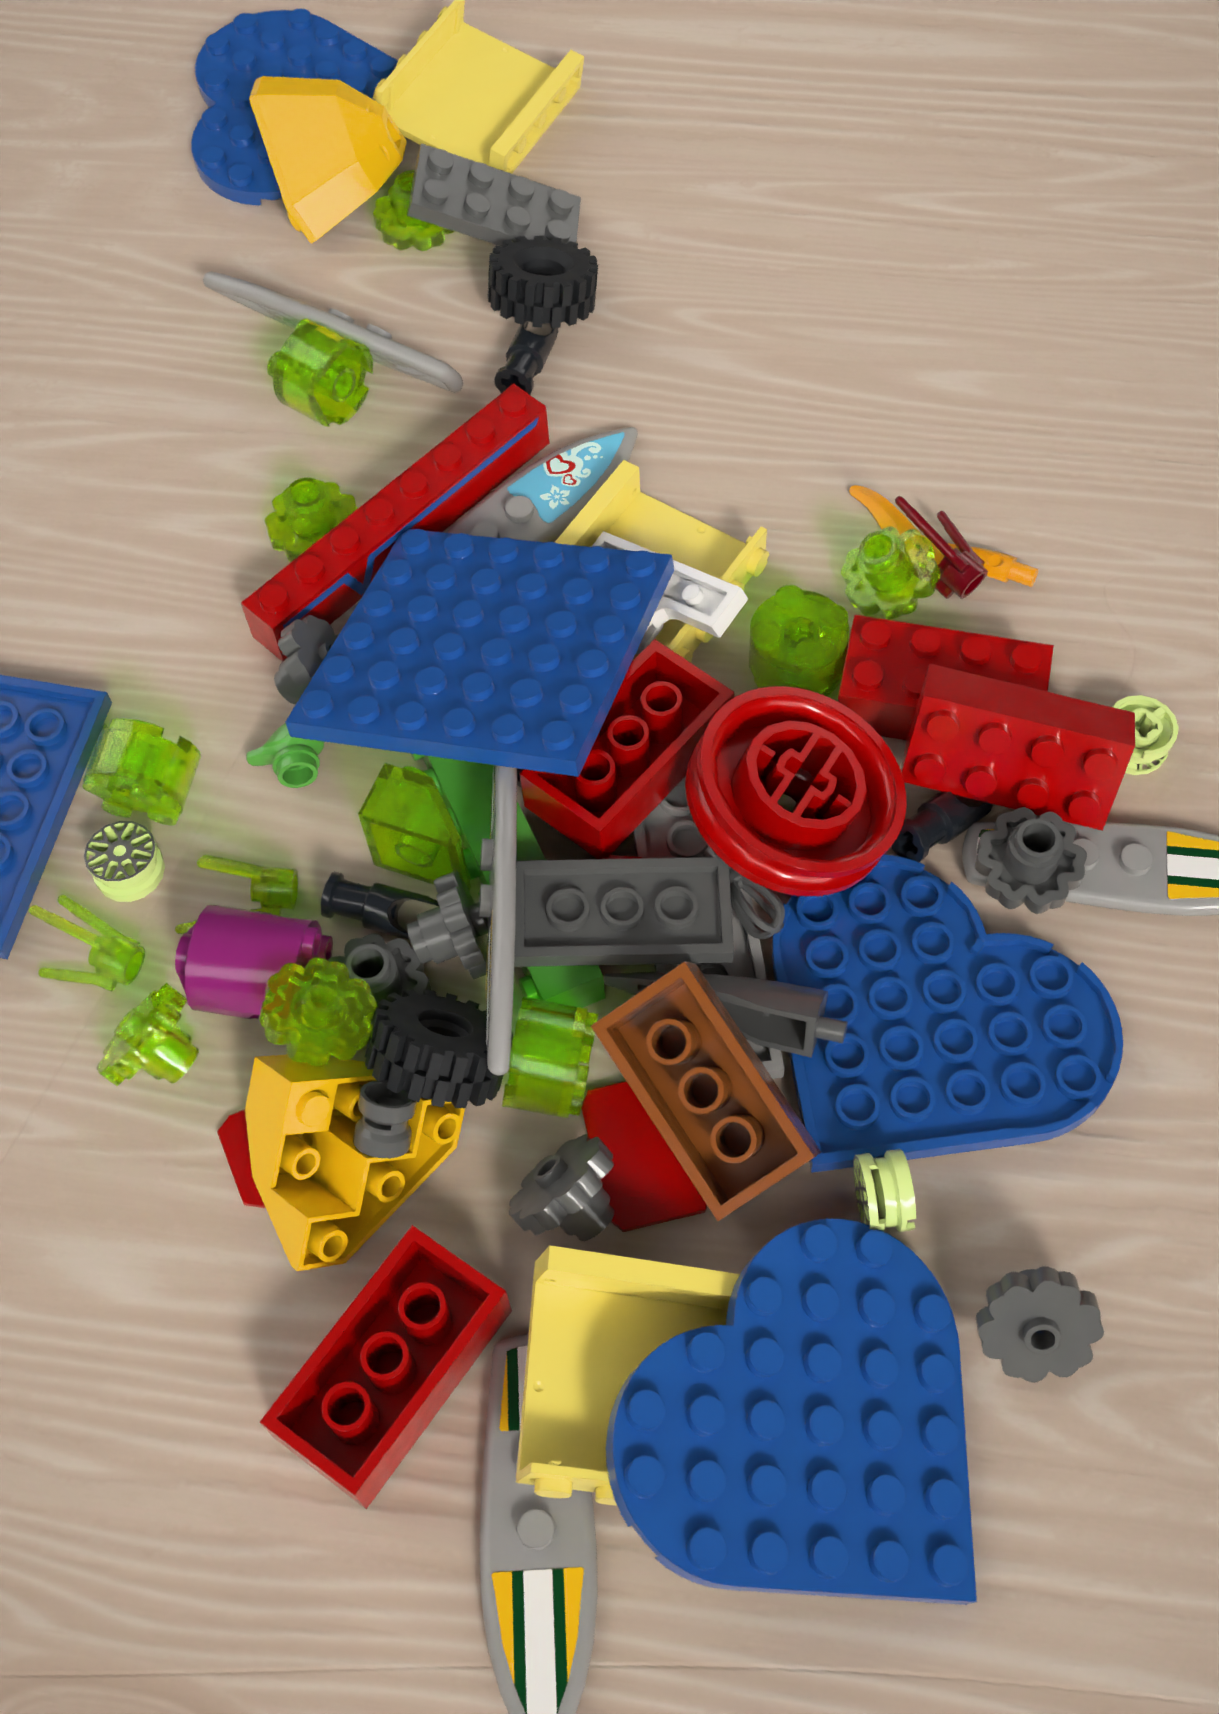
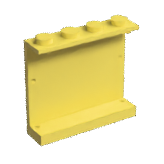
M454 0L449 7L445 6L441 10L437 21L432 27L420 34L413 49L407 55L403 54L400 57L394 71L387 79L379 81L373 98L376 102L385 106L404 137L419 145L422 143L437 149H443L449 153L475 162L484 163L490 167L512 174L580 89L585 56L570 50L558 66L553 68L464 23L465 0Z
M625 460L620 463L555 541L558 544L592 547L604 531L655 553L671 554L673 560L741 587L743 592L744 586L752 576L758 577L763 572L769 556V552L766 551V528L760 527L753 537H748L746 543L640 492L639 467ZM670 619L664 623L662 630L655 639L691 663L693 652L700 643L709 642L713 635L680 620Z
M550 1245L538 1257L534 1265L516 1483L535 1485L534 1492L536 1495L548 1498H569L572 1496V1490L595 1492V1502L617 1506L610 1486L606 1464L607 1429L617 1395L626 1379L636 1367L664 1342L692 1329L726 1325L729 1300L740 1274Z

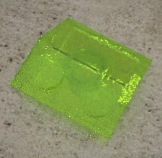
M384 763L358 813L373 864L435 885L434 880L436 878L457 871L461 880L466 883L470 891L471 884L460 835L433 778L415 767L404 766L400 768Z

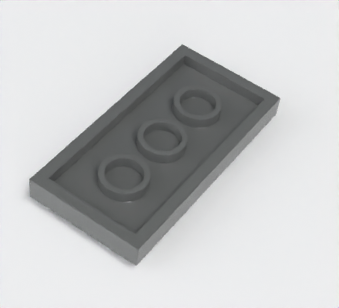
M421 143L416 158L407 216L502 246V242L508 239L515 243L517 237L526 236L528 240H534V235L543 236L544 240H552V237L562 238L561 243L565 244L569 241L577 243L581 197Z
M719 857L516 861L514 967L681 964L684 961L690 963H733L734 942L729 866Z

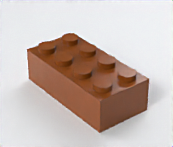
M684 961L591 1025L595 1034L717 1221H720L822 1153L696 963Z

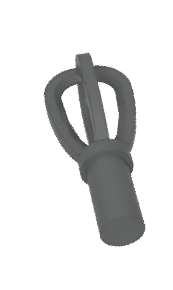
M710 846L703 854V857H718ZM729 867L731 903L746 931L752 937L758 939H767L775 933H779L784 927L783 921L785 917V910L781 900L771 889L750 881ZM740 889L748 893L773 920L771 924L765 922L755 913ZM753 923H755L758 927H760L763 930L757 929Z

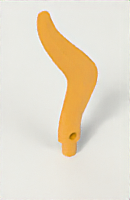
M851 486L849 490L850 495L869 510L898 557L930 574H941L937 571V566L945 556L927 537L922 535L903 513L879 493L863 486ZM948 543L953 549L957 548L955 544ZM971 547L985 562L983 567L988 570V577L1005 583L1008 580H1012L1029 587L1034 585L1038 575L1037 568L1016 562L1017 557Z

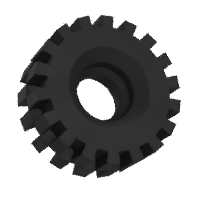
M534 235V240H528L526 236L517 237L515 243L509 239L503 241L502 247L496 245L489 257L488 302H491V308L494 311L500 310V316L505 319L513 316L515 317L514 323L524 325L526 321L533 322L532 327L542 328V324H550L551 328L561 327V322H565L569 326L577 324V318L584 321L589 317V313H593L595 308L598 276L597 258L595 255L590 256V251L587 248L578 249V244L569 241L567 244L561 243L562 238L552 237V240H544L543 236Z
M403 990L402 996L394 992L389 994L386 1000L381 999L378 1003L365 1053V1065L367 1069H373L372 1076L378 1082L388 1081L387 1088L395 1093L404 1090L408 1092L407 1098L419 1102L421 1097L430 1099L432 1106L444 1107L445 1102H452L455 1108H466L468 1101H470L477 1107L485 1104L486 1098L492 1101L496 1097L504 1075H494L488 1069L486 1010H479L480 1004L468 1000L466 1003L457 1001L458 996L446 993V997H440L432 990H424L423 995H418L414 990ZM512 1032V1037H511V1048H512V1045H513L512 1042H513V1039H514V1037H513V1032Z

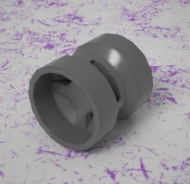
M387 1080L380 1082L371 1081L363 1085L360 1090L358 1107L363 1115L355 1125L354 1146L360 1152L376 1158L391 1159L400 1157L407 1153L410 1148L412 1130L408 1125V1120L414 1116L417 1102L408 1099V1092L404 1090L398 1093L387 1088Z

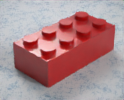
M854 614L838 702L861 716L880 736L907 740L929 664L1048 692L1054 645Z
M654 639L632 661L579 777L524 769L520 773L524 806L596 859H607L686 776L687 765L692 751L712 717L724 704L734 698L735 692Z
M929 664L905 744L901 773L905 783L942 792H951L954 795L1015 810L1026 807L1034 812V814L1040 816L1046 812H1054L1065 822L1103 831L1135 748V713Z
M412 1225L260 1420L261 1425L274 1439L367 1509L512 1312L507 1292Z

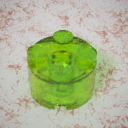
M307 318L302 319L297 324L295 331L285 341L281 350L272 354L267 364V372L269 376L273 377V388L277 399L283 405L326 427H330L329 424L333 422L338 425L344 424L357 413L369 391V388L363 385L366 371L373 374V358L366 345L320 322Z
M794 585L780 587L775 595L765 600L756 609L750 623L749 668L754 676V682L757 687L787 686L810 690L825 696L830 695L841 683L849 641V617L846 609L822 594L802 590Z
M128 718L111 719L109 727L105 723L102 726L83 778L82 787L103 799L101 808L112 815L128 818L131 816L132 811L135 810L148 813L147 816L157 823L173 826L177 824L179 815L182 814L201 759L200 751L193 743L182 736H179L177 744L162 738L165 728L155 724Z
M522 997L511 1048L509 1078L504 1088L502 1107L568 1118L569 1114L580 1116L589 1066L580 1065L579 1063L589 1065L595 1038V1032L591 1025L598 1021V1014L588 1012V1008Z

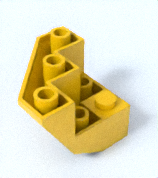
M261 76L255 80L249 96L250 105L287 209L288 218L292 226L298 232L302 231L311 244L378 192L403 161L407 141L385 106L341 80Z
M304 1053L255 1056L245 1106L252 1177L291 1267L296 1271L345 1264L457 1148L465 1108H455L452 1102H445L444 1107L432 1106L430 1099L421 1097L420 1101L416 1103L414 1116L408 1120V1125L412 1130L408 1152L400 1157L391 1159L376 1158L360 1152L354 1146L353 1141L355 1125L363 1115L358 1107L360 1090L363 1085L371 1081H377L372 1076L373 1069H367L364 1061Z

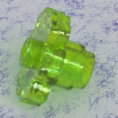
M408 170L400 173L395 178L394 185L388 189L389 196L380 197L375 201L376 208L373 211L375 226L378 231L382 232L383 242L393 245L398 250H406L414 246L419 251H426L432 247L442 245L445 242L444 234H451L455 231L407 216L414 170Z
M305 477L292 482L282 494L277 495L272 500L274 512L265 517V524L273 549L285 551L287 559L292 562L358 508L354 496L341 494L337 483L323 482Z
M892 526L867 534L861 541L859 548L852 549L847 553L846 563L841 569V575L847 584L845 594L851 605L859 609L864 616H873L881 611L882 615L888 620L913 613L918 606V598H927L933 595L936 583L940 578V570L934 560L936 553L930 540L921 536L915 529H909L900 535L898 530Z
M315 957L307 963L305 968L295 963H287L279 970V973H275L268 979L264 993L265 1000L259 1013V1021L262 1027L265 1028V1036L270 1043L276 1045L287 1044L286 1051L291 1060L307 1062L314 1066H323L330 1060L331 1055L342 1060H350L358 1050L367 1045L372 1032L371 1021L377 1008V1002L371 995L370 986L365 980L358 978L349 979V971L345 964L334 961L329 962L326 959Z
M165 983L158 991L153 990L136 1008L131 1009L119 1022L114 1030L112 1040L103 1051L105 1056L96 1068L98 1073L115 1086L121 1084L125 1078L130 1080L140 1069H143L156 1080L164 1078L171 1084L177 1082L189 1070L199 1053V1049L191 1043L192 1037L176 1025L182 1016L180 1011L187 1002L185 996L170 984Z

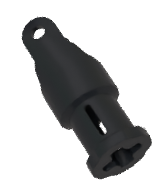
M528 321L524 325L520 324L506 353L507 363L505 367L498 369L494 378L495 386L501 393L514 383L529 395L534 388L533 378L542 371L557 339L558 328H553L550 334L542 336L527 331Z
M941 791L922 803L917 810V814L909 819H904L902 829L892 844V849L899 857L920 862L928 855L930 848L936 844H946L962 834L975 822L985 817L991 811L994 804L985 802L979 807L967 806L956 798L958 795Z
M334 871L325 884L320 905L323 917L332 918L334 915H341L361 921L364 928L410 940L408 931L403 929L397 921L398 911L402 904L409 900H417L439 906L437 900L429 896L376 882L372 886H366L345 880L342 873Z

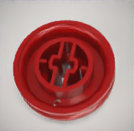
M787 686L763 687L747 691L729 700L712 717L692 751L686 770L685 789L689 810L695 825L710 848L740 875L756 884L780 893L796 896H823L854 886L873 870L881 857L895 842L902 829L906 815L907 800L904 779L893 753L882 737L870 724L850 708L825 695L801 688ZM782 794L791 797L796 802L791 812L785 810L777 803Z

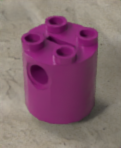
M207 905L200 913L197 922L181 936L176 950L175 969L185 991L187 1004L192 1010L247 1019L279 1020L288 1022L292 1026L303 1025L306 1019L317 1020L320 1016L323 1005V992L317 986L321 967H325L328 959L332 957L333 938L332 936L322 935L318 920L285 918L266 912Z

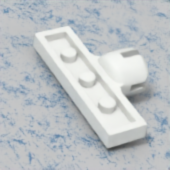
M604 531L592 545L609 549L655 553ZM673 560L674 572L636 654H640L662 630L664 623L670 619L680 620L720 638L747 602L748 597L741 587Z

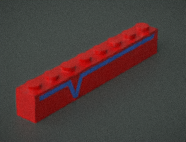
M513 383L243 600L241 606L252 637L283 662L287 657L280 650L278 641L281 638V631L296 619L303 620L308 615L332 624L360 601L402 533L408 529L443 532L550 444L546 406Z

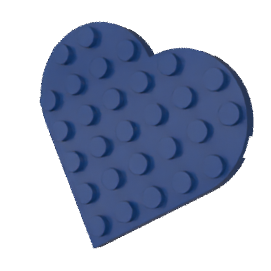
M306 9L273 10L237 15L233 22L206 38L205 44L196 59L195 75L200 94L209 109L203 112L201 119L197 123L191 141L192 154L200 178L218 195L242 204L261 206V199L277 200L282 198L250 105L249 96L255 80L261 76L341 80L375 100L373 96L377 84L381 79H387L394 71L398 60L330 21L311 14Z
M883 855L873 870L864 879L850 888L823 896L792 895L789 901L783 904L785 910L784 927L779 933L773 935L772 965L775 981L828 991L824 1017L848 1022L843 1044L818 1038L812 1058L788 1052L801 1122L822 1152L809 1161L811 1173L852 1168L854 1156L870 1153L873 1158L884 1157L886 1151L901 1149L906 1159L912 1160L1036 1143L1059 1137L1075 1129L1091 1117L1101 1106L1111 1090L1120 1069L1123 1053L1122 1026L1115 1003L1108 990L1089 967L1083 962L1078 965L1068 957L1053 950L1054 944L1020 934H986L977 910L964 892L953 882L947 884L939 877L924 870V864L911 859Z
M820 1219L801 1223L785 1230L764 1245L740 1273L729 1300L726 1325L700 1327L674 1336L650 1353L624 1382L611 1411L606 1438L608 1477L621 1516L628 1528L633 1526L643 1542L657 1555L655 1559L664 1567L680 1577L711 1588L968 1605L977 1602L960 1346L954 1315L942 1287L933 1273L911 1249L882 1230L870 1229L867 1224L845 1219Z

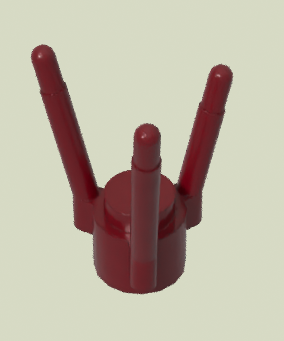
M902 496L896 497V505L945 556L937 566V571L941 573L939 579L887 551H882L880 558L897 569L935 588L946 599L950 598L953 593L961 599L970 595L987 576L988 570L983 567L985 562L971 549L944 511H939L937 518L957 548L955 549Z

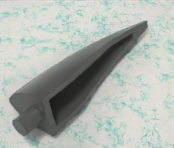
M668 972L611 973L604 976V984L636 995ZM702 973L744 1037L757 1045L812 1058L818 1038L844 1043L848 1022L824 1017L828 991L786 982Z

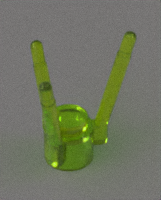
M203 855L197 860V865L200 868L251 878V901L260 902L261 908L251 909L253 911L281 916V909L293 910L295 908L298 895V871L296 868L264 867L211 855ZM197 920L178 924L175 927V932L177 934L186 933Z
M60 895L57 899L60 905L104 936H98L37 905L30 906L29 913L91 945L92 948L89 953L88 962L95 967L96 973L42 967L38 971L40 977L97 985L112 992L117 982L129 985L139 974L145 958V949L143 946H140V942L123 935L77 902H74L65 895Z

